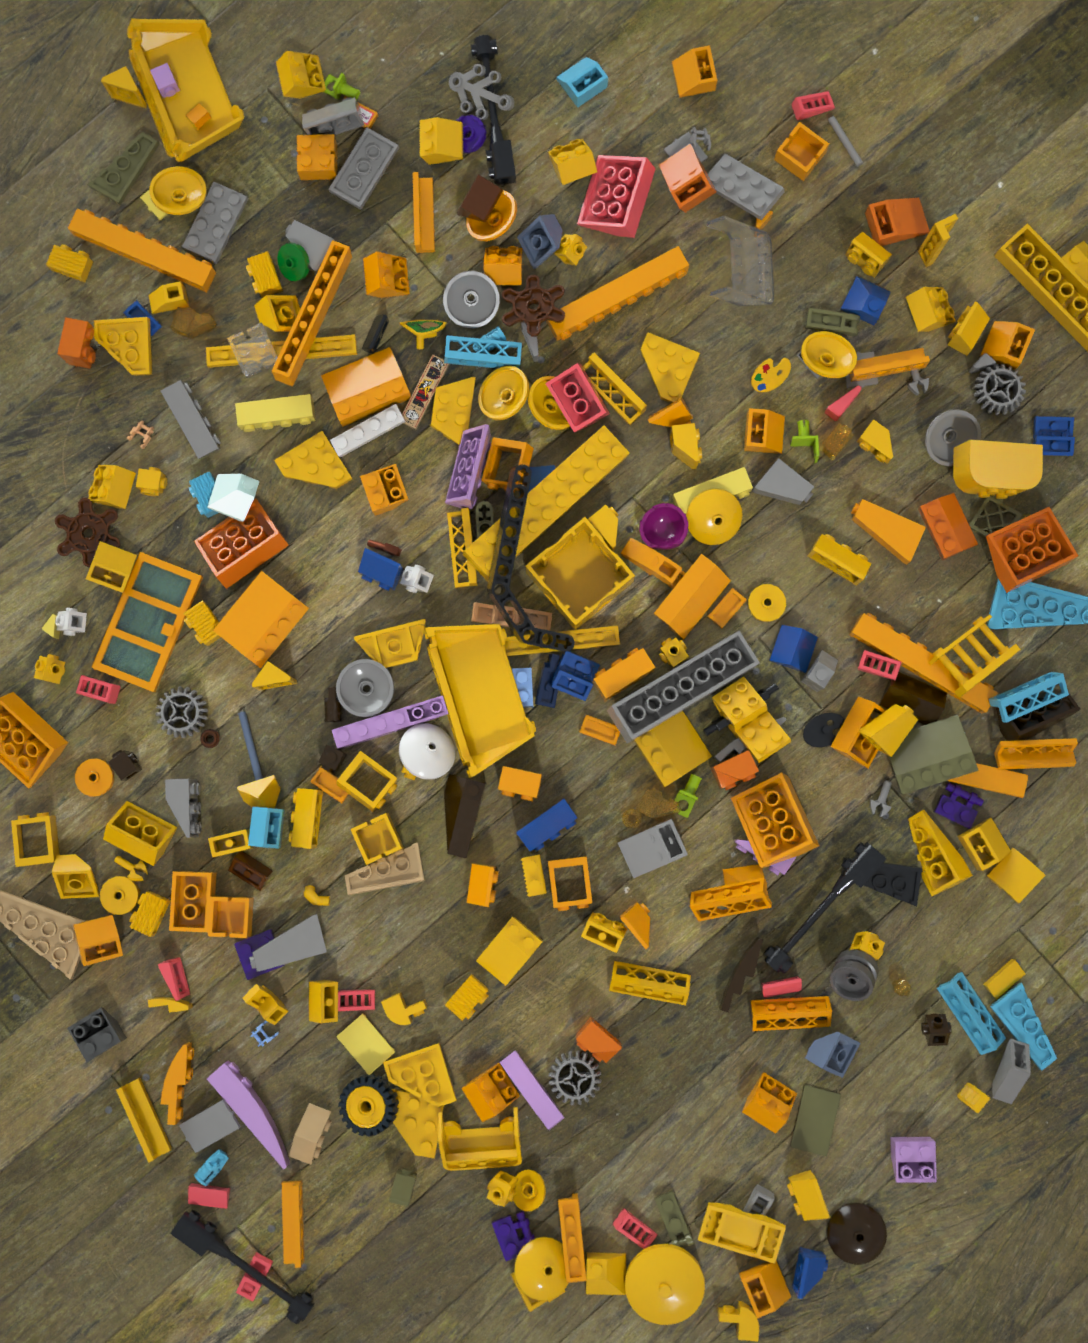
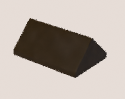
M898 672L896 680L889 679L879 706L889 709L894 704L901 707L906 705L914 711L913 715L918 719L917 722L927 725L936 722L944 711L947 692Z

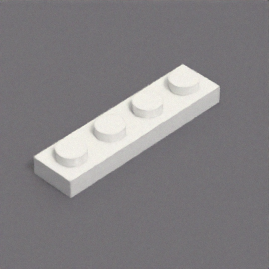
M394 404L330 441L337 455L341 458L406 421L397 404Z

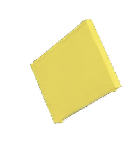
M363 1013L336 1036L368 1075L373 1073L396 1052Z

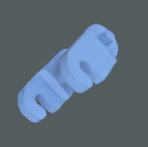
M266 1020L256 1027V1032L254 1030L251 1032L252 1035L250 1037H255L259 1043L258 1047L260 1045L263 1047L265 1041L268 1043L280 1034L278 1031L272 1037L268 1036L263 1030V1025L268 1022ZM259 1031L265 1036V1040L262 1041L257 1033Z

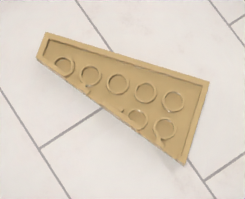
M0 890V922L40 956L51 962V965L56 969L62 971L67 978L73 979L80 961L73 925L85 922V920Z

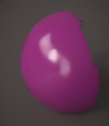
M661 503L652 506L645 513L640 521L639 531L642 540L648 547L656 550L676 548L684 542L688 533L689 523L686 514L679 507L673 504Z

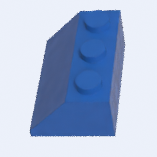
M563 799L520 829L516 834L529 851L534 850L537 852L545 846L543 844L544 841L547 839L553 841L560 836L559 831L565 827L568 830L574 826L577 816L566 800Z

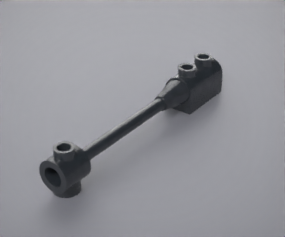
M481 35L474 39V44H471L472 56H476V59L483 63L486 70L484 77L486 78L491 72L490 60L494 58V55L498 54L496 39H492L489 35ZM493 84L487 86L486 90L494 93ZM488 100L492 127L489 150H486L487 162L491 161L492 168H488L490 180L494 179V183L497 185L516 183L511 140L503 139L502 130L498 122L496 103Z
M862 842L859 843L854 849V852L857 854L852 859L847 857L842 862L841 866L844 869L841 871L842 873L832 888L831 893L782 948L778 945L775 947L770 945L765 950L764 955L766 958L764 960L778 973L781 971L783 974L786 973L793 965L791 956L788 954L789 951L832 902L854 883L861 888L887 859L868 842L865 845Z
M191 1210L190 1213L186 1211L170 1232L172 1236L201 1257L208 1250L222 1258H227L289 1303L286 1316L290 1321L299 1324L300 1321L303 1322L314 1306L312 1302L314 1298L310 1293L304 1291L303 1294L298 1292L295 1297L234 1254L218 1236V1233L215 1232L217 1229L215 1224L208 1221L205 1225L199 1220L201 1215L195 1210Z

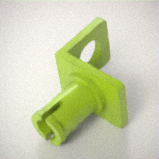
M343 73L338 78L328 75L324 81L326 87L324 93L337 100L340 99L342 94L348 98H356V100L359 98L360 90L348 85ZM330 82H335L333 91L327 88Z
M803 420L797 422L798 436L792 437L790 446H813L814 463H817L819 459L818 436H810L809 421L805 420L803 425Z
M694 774L690 775L685 789L678 791L671 811L686 818L689 817L695 801L698 800L695 793L702 778ZM680 800L687 801V810L680 811L677 808V803Z

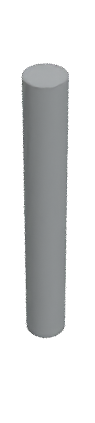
M832 116L828 119V122L857 167L862 165V159L835 116Z

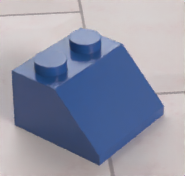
M365 548L358 572L362 575L361 579L369 583L375 581L379 583L378 587L389 591V589L395 590L404 569L401 564Z

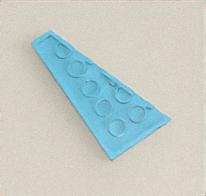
M997 579L989 612L992 618L986 625L991 630L1088 624V597L1029 582L1006 593L1001 582Z

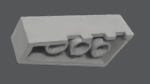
M179 380L162 389L161 393L198 459H202L219 450L221 442L216 433L212 434L209 428L211 424L206 416L203 417L200 411L202 408L198 400H194L191 394L193 391L189 384Z

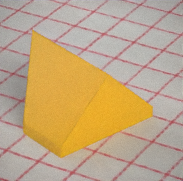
M274 775L237 787L243 801L250 807L275 808L281 790Z

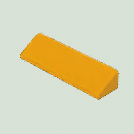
M976 763L979 771L947 780L1023 798L1028 775L1009 770H998L996 767Z

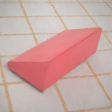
M796 976L761 983L763 998L799 992L802 989V980Z
M191 1183L188 1187V1204L227 1209L230 1188Z

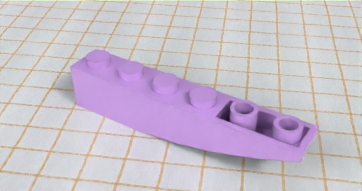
M442 695L333 729L332 733L337 749L340 750L447 715L448 711Z

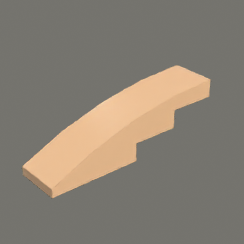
M473 603L471 622L500 624V626L509 627L496 605ZM504 606L513 622L518 624L520 616L516 609ZM522 608L535 628L550 631L552 613Z

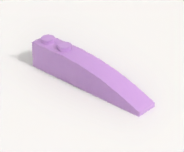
M226 1061L207 1080L280 1166L285 1169L290 1161L283 1140L271 1115L255 1090L251 1087L253 1086L251 1081L239 1073L240 1069L234 1062Z

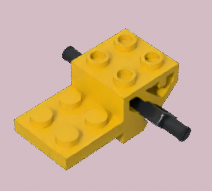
M743 676L712 697L713 703L721 716L712 721L710 726L703 729L704 734L708 737L716 730L720 731L728 726L757 762H762L791 742L790 737L768 712L767 704L765 703L772 693L779 690L778 686L773 683L766 689L756 692Z

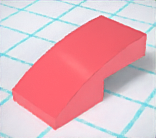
M256 1252L250 1265L267 1276L274 1261ZM245 1273L236 1293L254 1301L262 1284Z

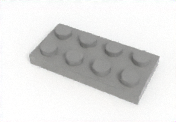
M366 128L329 187V192L362 210L399 150V145Z
M724 154L708 173L717 191L716 194L760 220L765 217L785 192L782 186L727 154Z
M213 182L182 245L183 250L217 264L248 201V197Z

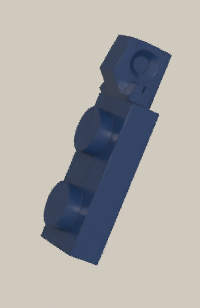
M549 654L547 663L544 662L535 699L536 705L555 708L558 690L551 687V683L560 655Z

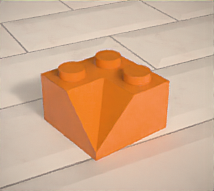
M65 317L57 354L69 365L91 369L92 363L96 359L95 350L90 344V340L94 337L93 326L88 321Z
M749 750L710 768L719 788L725 787L726 790L737 786L735 782L739 780L747 782L755 778V773L759 772Z
M592 1017L588 1019L576 1034L577 1045L585 1052L589 1050L592 1053L591 1055L599 1062L603 1060L607 1063L622 1048L621 1042Z

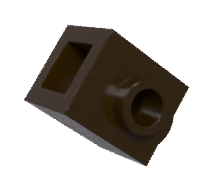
M326 745L318 762L323 764L321 768L332 773L333 770L339 771L347 754Z
M119 750L108 761L121 781H127L142 770L137 763L139 760L133 752Z

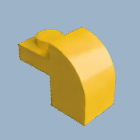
M256 984L243 997L245 1003L256 1008L263 1019L273 1025H276L289 1012L282 1001L264 985L261 987Z
M401 992L381 1001L387 1017L398 1025L411 1024L413 1022L411 1015L413 1014L414 1017L425 1013L424 1009L428 1007L425 999L407 1006Z
M738 1301V1309L731 1305H724L723 1308L718 1307L717 1316L719 1322L737 1323L736 1335L738 1340L758 1342L759 1323L754 1310L747 1303Z

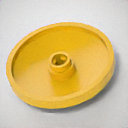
M657 1244L645 1248L632 1259L626 1271L625 1291L631 1307L643 1319L655 1324L672 1325L686 1320L699 1308L704 1297L705 1281L701 1266L691 1253L676 1245Z

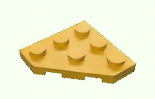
M150 318L93 320L94 339L113 358L120 362L131 375H152Z
M648 332L640 352L647 364L660 398L673 403L683 396L700 353Z
M323 431L274 460L285 478L324 485L334 489H338L352 480V477Z
M440 1043L383 1062L388 1081L436 1107L457 1101Z
M392 1089L393 1093L396 1092L398 1095L395 1097L396 1100H399L397 1105L399 1110L393 1124L415 1155L435 1159L438 1143V1113L443 1114L444 1106L436 1107L407 1091Z

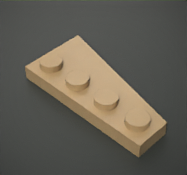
M419 843L412 844L408 848L401 849L395 852V854L345 875L347 894L350 896L425 881Z

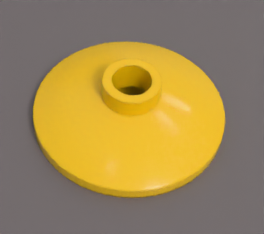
M523 1170L516 1175V1178H518L515 1188L517 1194L513 1201L523 1211H534L544 1201L546 1194L545 1183L541 1175L536 1171Z

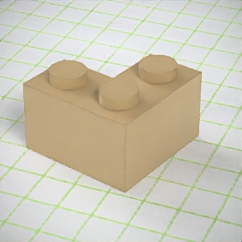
M309 1103L294 1135L289 1157L310 1165L314 1158L318 1159L325 1136L322 1135L324 1131H329L332 1120L329 1119L331 1111Z

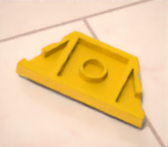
M476 377L436 387L430 426L436 431H440L443 436L449 440L451 439L459 446L463 431L469 429Z
M426 619L355 636L354 640L372 660L379 662L386 668L418 661Z

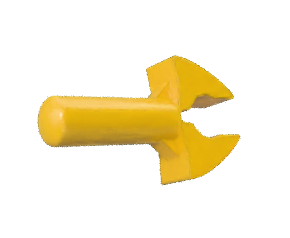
M121 856L115 857V863L130 871V874L127 876L129 880L143 881V878L136 874V871H143L148 875L147 868L142 860L138 864H132Z

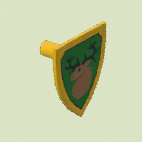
M413 320L400 322V325L416 335V348L424 349V339L436 337L437 332L445 328L447 322Z

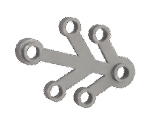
M476 64L473 70L465 74L455 72L449 78L450 88L458 92L461 100V111L470 113L473 109V105L468 101L465 90L471 92L477 108L476 117L481 120L487 119L489 115L481 97L497 103L502 110L510 111L514 107V99L511 96H499L483 89L501 81V74L498 71H491L488 77L475 84L468 82L476 76H483L485 74V67L481 64ZM481 67V72L478 74L477 69ZM494 74H497L496 80H493ZM457 78L459 79L458 85L455 84ZM504 99L507 101L505 106L502 104ZM466 104L469 106L468 110H465ZM482 110L484 111L483 117L480 116Z

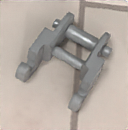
M693 127L690 131L692 135L690 137V144L693 149L696 148V140H703L705 147H707L706 150L709 151L711 149V139L707 129L696 130Z

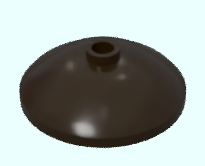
M849 1203L841 1206L832 1214L827 1225V1240L834 1254L844 1262L854 1265L869 1263L876 1259L885 1247L887 1239L886 1226L882 1217L872 1207L863 1203ZM858 1234H862L861 1240H856Z

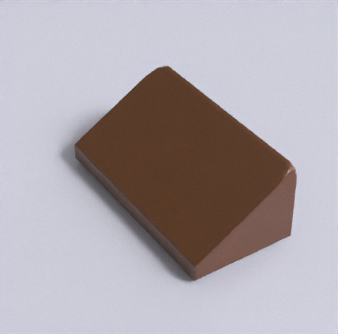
M240 851L234 857L228 869L229 872L259 891L262 890L273 870L243 851Z

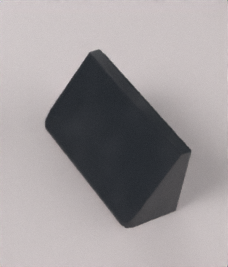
M383 314L375 317L362 350L371 354L376 352L389 323L387 315Z

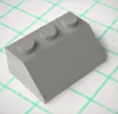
M346 98L340 103L327 104L324 108L312 109L306 114H302V126L307 135H337L364 126L363 117L356 98Z

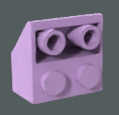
M890 1137L891 1159L896 1183L937 1182L935 1141L931 1137Z

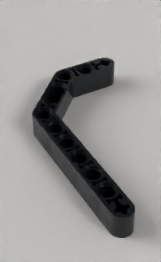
M517 465L511 469L487 592L519 642L568 652L575 645L573 637L568 634L535 628L509 588L532 476L531 469L527 465ZM518 471H521V473H523L524 476L520 477ZM515 488L520 490L519 498H515L513 495ZM512 507H514L517 511V514L514 518L511 517L509 514V511ZM508 526L513 530L510 537L506 535V528ZM504 546H507L509 549L507 556L502 554ZM500 565H503L505 567V573L503 575H500L498 573V567ZM497 584L501 586V592L498 595L494 592V587ZM508 600L520 616L518 624L513 622L504 607ZM529 630L531 636L528 640H525L524 632ZM544 634H547L549 637L546 644L542 642ZM556 639L566 641V645L556 643Z

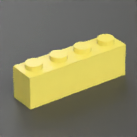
M310 394L235 403L237 426L244 432L254 431L255 428L272 429L274 428L273 426L278 425L290 427L294 423L308 425L311 421H316L314 402Z
M745 467L674 493L672 499L675 506L679 507L686 514L691 501L703 491L723 489L742 499L750 495L749 492L752 491L753 486Z

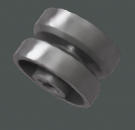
M857 949L843 951L837 957L830 976L831 987L844 999L851 1001L867 999L872 994L878 976V964L872 956L864 951Z

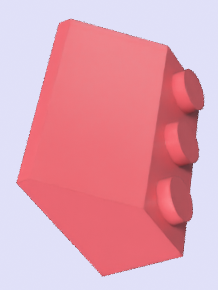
M579 363L545 383L574 433L610 414L584 368Z

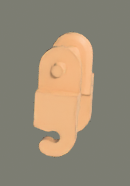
M142 420L138 422L137 427L132 428L127 440L131 441L135 434H140L145 438L143 440L144 444L140 446V448L144 449L151 440L150 435L154 433V427H147ZM141 428L145 429L147 433L143 434L140 432Z

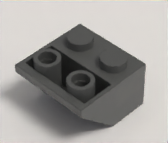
M103 1007L67 1028L86 1062L98 1057L127 1039L119 1023Z

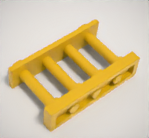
M990 614L985 618L979 617L972 623L974 627L945 649L942 647L937 649L932 654L934 658L929 661L932 665L937 660H940L955 677L960 686L955 691L959 698L1021 650L1017 644L1011 648L1005 647L986 625L992 618ZM980 629L997 648L1000 655L998 658L992 657L974 637L973 633ZM967 639L986 661L985 664L987 666L984 669L981 666L978 667L959 645L962 641ZM953 649L972 671L973 677L971 679L965 678L945 654Z

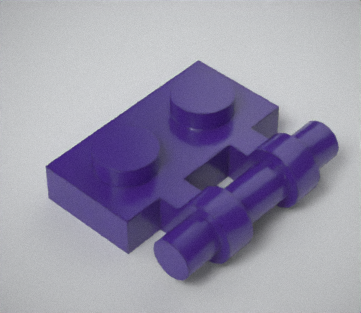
M948 782L945 789L951 792L950 796L947 797L942 794L933 812L967 829H971L978 814V811L972 809L973 804L981 806L984 799L978 797V794L974 792L969 793L963 790L961 786ZM957 796L967 800L965 805L956 801Z
M524 1211L516 1213L518 1220L514 1222L511 1214L492 1221L505 1261L516 1258L522 1246L535 1239L534 1234L530 1231V1222L528 1217H525ZM518 1228L522 1229L524 1235L521 1239H519L516 1231Z

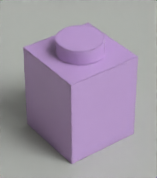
M168 63L150 70L163 98L171 97L180 91Z

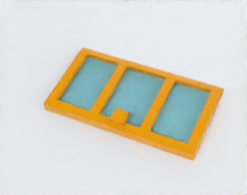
M139 552L91 668L156 692L184 625L186 617L183 613L191 608L203 576L147 555L144 552Z

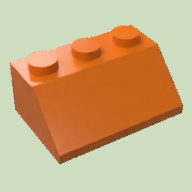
M954 493L937 498L919 507L918 510L942 561L978 545Z

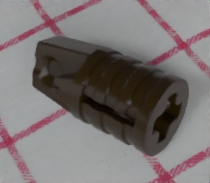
M336 687L328 688V698H324V722H342L341 704L337 697Z

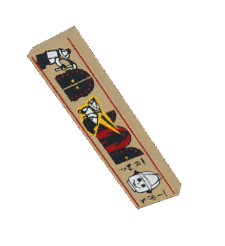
M432 354L402 414L406 421L403 424L417 430L435 395L436 387H439L450 365L444 363L443 359Z

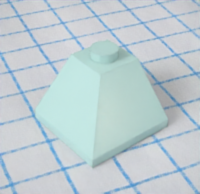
M218 474L207 508L243 522L254 500L259 481L243 474Z

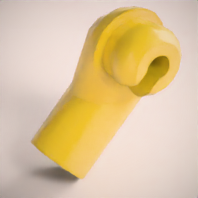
M312 885L305 887L304 897L312 905H330V896H318L315 892V887Z

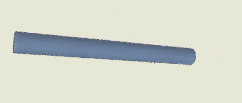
M246 711L240 712L238 715L254 777L257 781L263 779Z

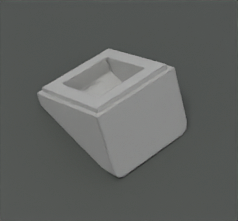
M984 353L971 367L969 373L979 372L987 367L991 368L996 361L987 353Z

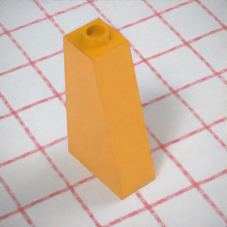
M864 499L859 504L855 503L851 511L854 514L852 521L906 565L910 563L926 527Z

